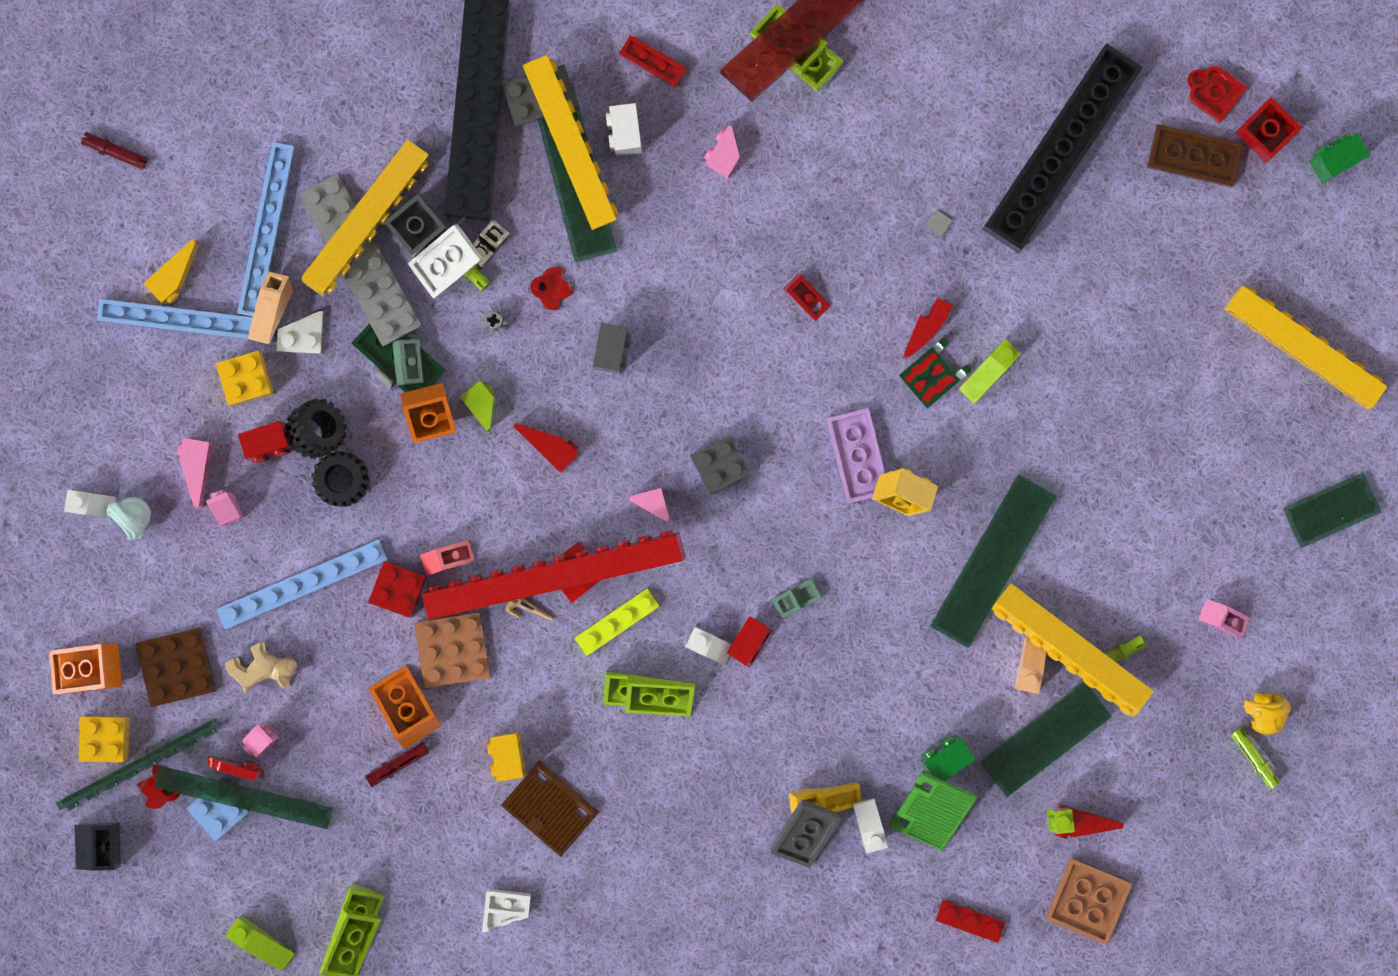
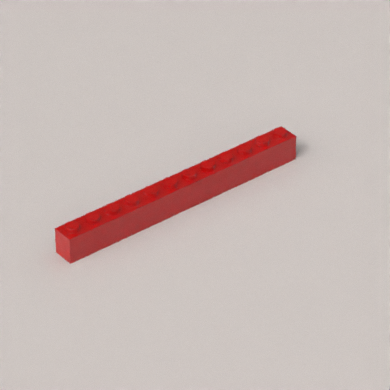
M667 530L659 533L660 536L652 538L651 535L639 537L638 541L630 543V540L618 542L615 547L609 548L608 545L596 547V551L590 553L587 550L575 552V556L566 558V555H560L545 563V560H538L532 562L530 567L524 568L522 564L511 567V571L504 573L503 569L490 572V576L482 577V574L469 577V581L465 582L457 579L448 582V586L441 587L440 584L427 587L428 590L422 594L428 620L682 562L686 555L680 532L673 533V530Z

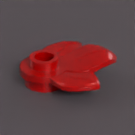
M561 267L546 269L542 276L534 278L530 284L531 293L535 297L540 298L542 305L549 310H559V300L569 297L574 292L572 286L565 280H562L564 268ZM539 283L545 285L544 291L539 290Z
M153 765V778L145 779L137 784L141 793L148 797L145 807L150 809H159L166 802L177 800L181 794V786L177 781L173 780L171 771L160 765ZM173 787L174 792L170 795L167 794V789Z

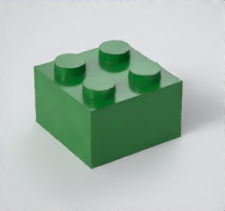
M1347 133L1332 142L1333 147L1329 143L1313 153L1314 158L1309 162L1323 184L1371 155L1358 133L1352 136Z
M950 734L940 741L941 746L936 749L931 747L922 754L924 758L920 761L931 776L946 781L976 759L959 736H952Z

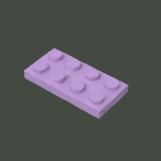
M869 408L826 418L846 503L849 504L873 498L879 475L885 474Z

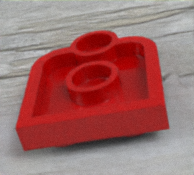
M1211 66L1205 71L1200 69L1194 70L1187 78L1188 86L1191 88L1189 93L1191 103L1219 124L1248 88L1218 66Z
M207 756V766L213 767L215 770L253 781L263 777L265 769L259 768V763L252 761L240 763L226 758Z

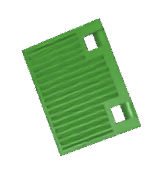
M924 770L918 776L914 787L901 807L895 812L889 827L943 851L978 796L929 775L927 770ZM925 782L932 785L930 790L923 788ZM902 818L909 821L907 826L900 823Z

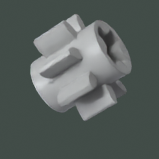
M497 307L491 313L486 309V318H480L481 321L486 323L482 329L490 328L491 335L494 334L495 330L503 333L502 325H508L502 319L506 316L505 312L499 315ZM496 316L500 322L492 327V324L488 321Z

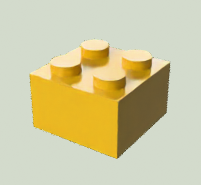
M255 351L216 363L228 406L234 407L274 395L262 352Z
M900 468V470L889 471V473L879 475L872 500L906 516H912L932 510L938 486L931 483V480L926 477H918L913 474V471L907 468Z
M130 716L80 717L78 762L128 761Z
M519 731L492 735L489 742H487L488 754L493 755V762L490 764L492 777H496L497 782L523 778L526 775Z

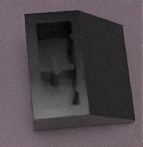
M120 823L74 825L76 869L101 871L116 870L121 867Z

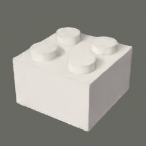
M636 103L609 106L610 113H606L608 130H612L613 135H608L611 152H615L616 157L642 154Z

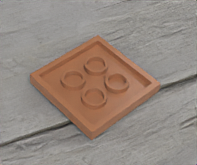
M480 612L414 623L425 688L491 678Z
M1069 858L1044 919L1107 945L1132 883Z

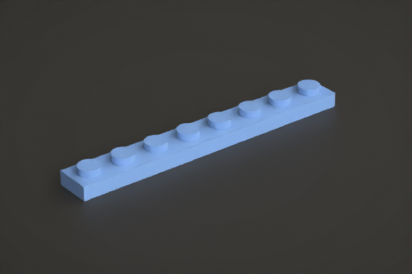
M272 142L237 312L239 315L254 316L260 288L268 271L270 272L295 151V147L291 145Z
M99 299L97 321L247 340H249L248 335L253 317Z
M377 540L216 610L224 629H228L388 559L380 540Z

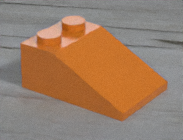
M118 643L96 644L49 651L53 695L122 687Z
M407 666L402 667L368 688L396 740L404 749L442 727L434 710Z

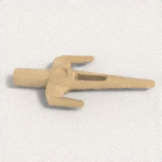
M524 598L509 601L506 605V612L517 618H520L521 615L513 610L516 606L550 621L554 619L551 615ZM524 602V603L528 604L529 606L533 607L534 609L532 610V609H530V608H528V607L522 605L521 603Z

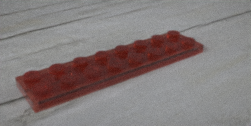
M798 0L721 69L720 74L753 102L865 0Z

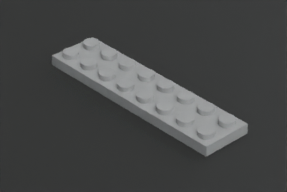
M338 174L299 194L326 244L356 207ZM373 239L371 242L367 241L362 247L364 251L357 260L354 258L349 264L351 268L344 277L384 348L422 326Z

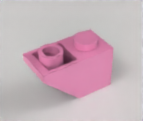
M730 125L727 126L726 130L723 128L720 130L716 137L718 143L715 148L710 147L704 157L707 160V167L727 179L740 159L733 128Z
M221 490L211 494V499L206 500L220 526H225L244 518L234 493Z

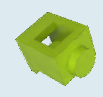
M1066 807L1046 810L1049 832H1055L1056 834L1075 832L1072 809Z

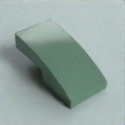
M811 578L773 598L772 601L781 619L823 598L814 579Z

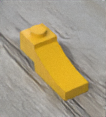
M854 782L834 787L805 788L790 792L791 814L801 799L834 812L853 808L854 803L861 802L860 784Z

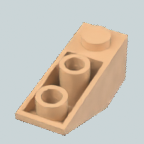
M268 271L260 288L248 335L249 340L266 344L270 343L293 294L289 276Z

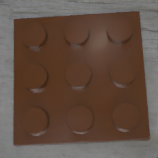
M201 627L135 643L150 708L216 692Z

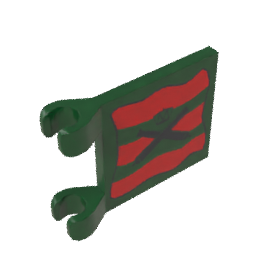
M942 338L899 375L926 408H929L972 371L969 365H965L958 372L954 373L938 353L949 345L946 338Z

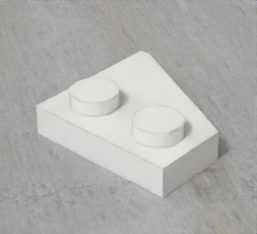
M487 889L482 932H488L490 929L498 926L508 925L512 921L528 918L531 894Z

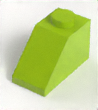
M480 380L459 397L484 429L489 432L492 430L495 398L492 394L495 391L488 382L483 384Z

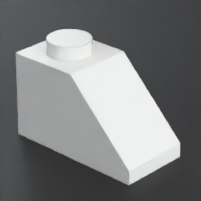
M67 490L64 512L108 518L106 511L108 504L115 502L117 497Z
M694 627L685 647L725 665L730 656L726 653L732 644Z
M875 799L854 803L853 807L866 854L888 848Z

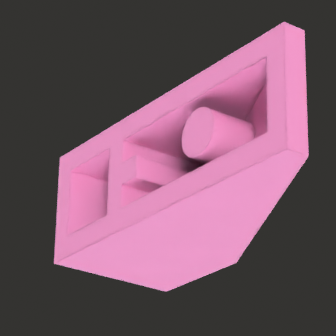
M183 438V441L178 445L177 454L180 455L179 460L194 507L202 508L213 443Z

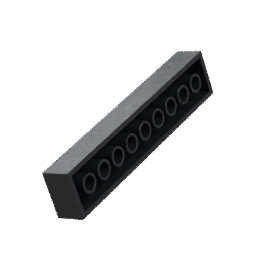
M465 0L445 203V215L447 217L491 220L503 92L502 84L504 82L511 7L509 0Z
M1106 43L982 230L1017 253L1023 249L1142 70V66Z

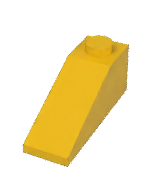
M193 239L143 283L164 305L167 303L172 304L179 298L178 293L182 290L199 246Z

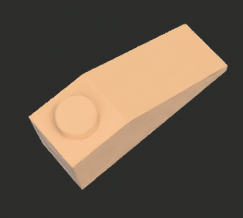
M1026 635L1014 688L1039 694L1047 651L1042 647L1032 644L1030 638Z

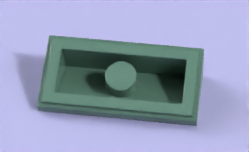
M419 339L394 341L393 354L397 385L423 383Z

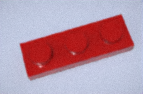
M629 35L619 52L621 57L674 88L677 87L687 70L683 65Z
M943 899L935 919L937 922L996 943L999 942L1005 925L1003 920Z

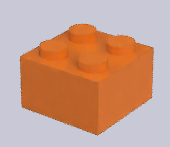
M443 383L400 394L402 408L413 444L456 433L454 418Z

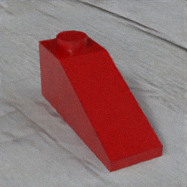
M517 423L513 426L560 473L579 456L576 452L579 448L570 439L566 442L563 438Z
M1057 804L1056 809L1066 808L1067 806ZM1068 807L1072 809L1075 832L1055 833V836L1068 839V836L1079 837L1122 829L1124 824Z

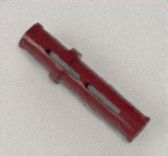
M87 131L84 133L86 137H82L81 145L95 149L103 156L105 154L144 170V164L147 163L148 157L110 142L108 138L102 139Z
M422 741L388 763L383 762L381 767L365 775L373 788L383 780L393 778L395 773L430 753Z

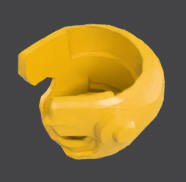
M1255 693L1254 701L1247 699L1243 705L1246 713L1254 718L1250 721L1252 723L1251 727L1256 732L1265 735H1272L1282 731L1291 711L1290 702L1285 697L1275 694Z

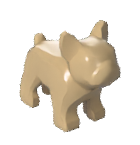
M265 641L251 647L254 660L248 668L241 666L239 657L226 662L225 666L228 673L242 686L243 691L248 693L251 687L265 679L276 680L282 689L290 687V679L296 673L297 663L292 658H277L266 650L267 645Z

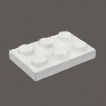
M455 224L412 259L408 265L434 299L480 263L483 258L460 226Z

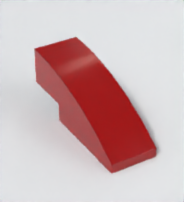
M938 298L935 299L928 318L921 315L918 317L902 358H909L930 341L946 320L953 304Z

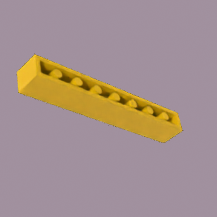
M545 55L522 65L592 231L616 221L615 216L619 213L615 203H609L606 195L610 194L606 182H600L598 175L601 174V170L597 161L592 163L589 156L593 151L589 142H584L581 137V133H584L580 121H575L572 113L576 111L571 99L568 101L565 99L563 93L567 90L563 80H557L554 72L558 71L554 59L549 60L548 56Z
M408 139L303 274L302 282L322 297H325L327 293L331 294L338 285L336 283L340 276L344 277L351 268L349 265L354 258L357 260L364 251V248H362L364 244L374 239L377 234V227L380 224L384 225V221L391 215L389 214L390 210L400 205L404 198L402 197L403 193L406 190L410 191L417 181L415 179L416 176L426 171L430 164L428 162L429 154Z
M1243 285L1238 287L1224 307V310L1364 408L1372 409L1387 388L1383 384L1384 380L1375 374L1370 375L1364 371L1366 368L1356 361L1353 363L1347 359L1348 355L1342 350H1334L1329 346V342L1325 338L1314 336L1310 333L1312 330L1302 323L1299 325L1294 322L1292 315L1285 311L1280 312L1274 308L1275 304L1269 299H1261L1256 295L1257 291L1247 285L1246 287Z
M1010 583L992 607V610L999 619L1009 622L1016 632L1025 634L1030 638L1032 644L1042 647L1053 660H1059L1063 663L1070 673L1077 674L1084 679L1083 681L1087 686L1100 691L1106 700L1117 704L1124 714L1134 717L1154 691L1012 583Z

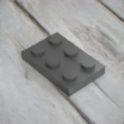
M565 65L557 66L558 71L554 73L557 80L562 79L567 91L563 93L566 101L571 99L574 109L578 108ZM528 77L502 84L516 128L544 119Z
M801 799L771 846V854L810 868L842 820L841 814Z

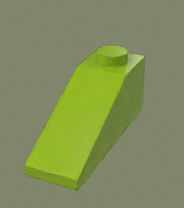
M1004 339L958 390L975 404L1021 353Z
M243 915L236 919L225 935L226 938L243 950L280 971L285 969L295 955L293 951Z

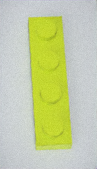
M645 589L575 637V640L586 656H588L657 609L659 605L650 591Z

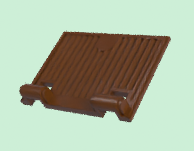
M540 760L501 804L506 811L560 857L599 813L595 807L590 805L579 793L548 769ZM538 773H541L547 779L544 784L536 778ZM579 807L587 813L585 818L576 812Z

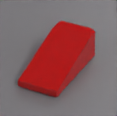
M797 274L783 288L815 321L831 306L801 274ZM821 302V309L813 312L812 309Z

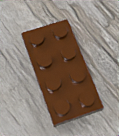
M1157 124L1147 168L1232 188L1243 144Z

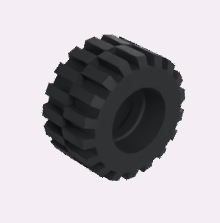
M316 398L307 401L294 409L287 418L288 423L285 424V429H288L286 437H289L291 440L289 444L291 446L294 445V450L297 453L302 452L304 457L310 456V459L325 456L339 448L344 442L343 439L346 438L347 433L344 430L347 429V424L343 422L345 420L344 415L341 416L339 413L341 410L334 408V403H327L326 399L319 400ZM311 420L320 427L321 437L313 431Z
M342 451L330 452L326 454L327 456L321 457L319 459L320 462L315 464V471L311 475V478H313V482H311L312 487L316 490L314 491L315 494L323 502L337 507H347L359 502V499L365 496L364 493L368 490V481H370V476L367 473L368 469L363 464L364 462L357 456ZM337 466L347 467L353 475L352 485L345 492L334 491L328 483L330 472Z

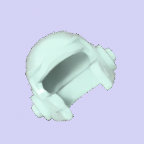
M127 497L122 501L108 504L106 510L107 517L113 525L118 523L127 534V540H141L145 536V528L149 524L151 517L150 507L145 501L137 497Z

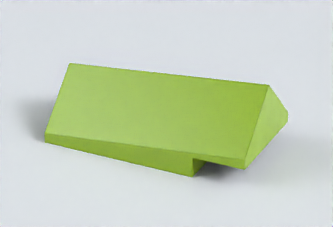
M778 4L750 32L754 39L816 91L827 87L844 62L843 59L827 48L828 42Z
M605 671L603 705L625 706V713L691 717L695 684L693 682Z
M352 883L348 889L319 972L321 975L358 976L381 921L376 915L383 902L384 895L357 883Z

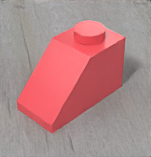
M469 540L420 555L426 576L475 561Z

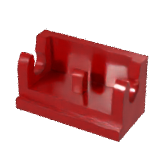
M749 616L726 654L750 667L773 630Z

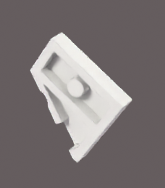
M316 312L278 329L276 351L321 354L324 312Z

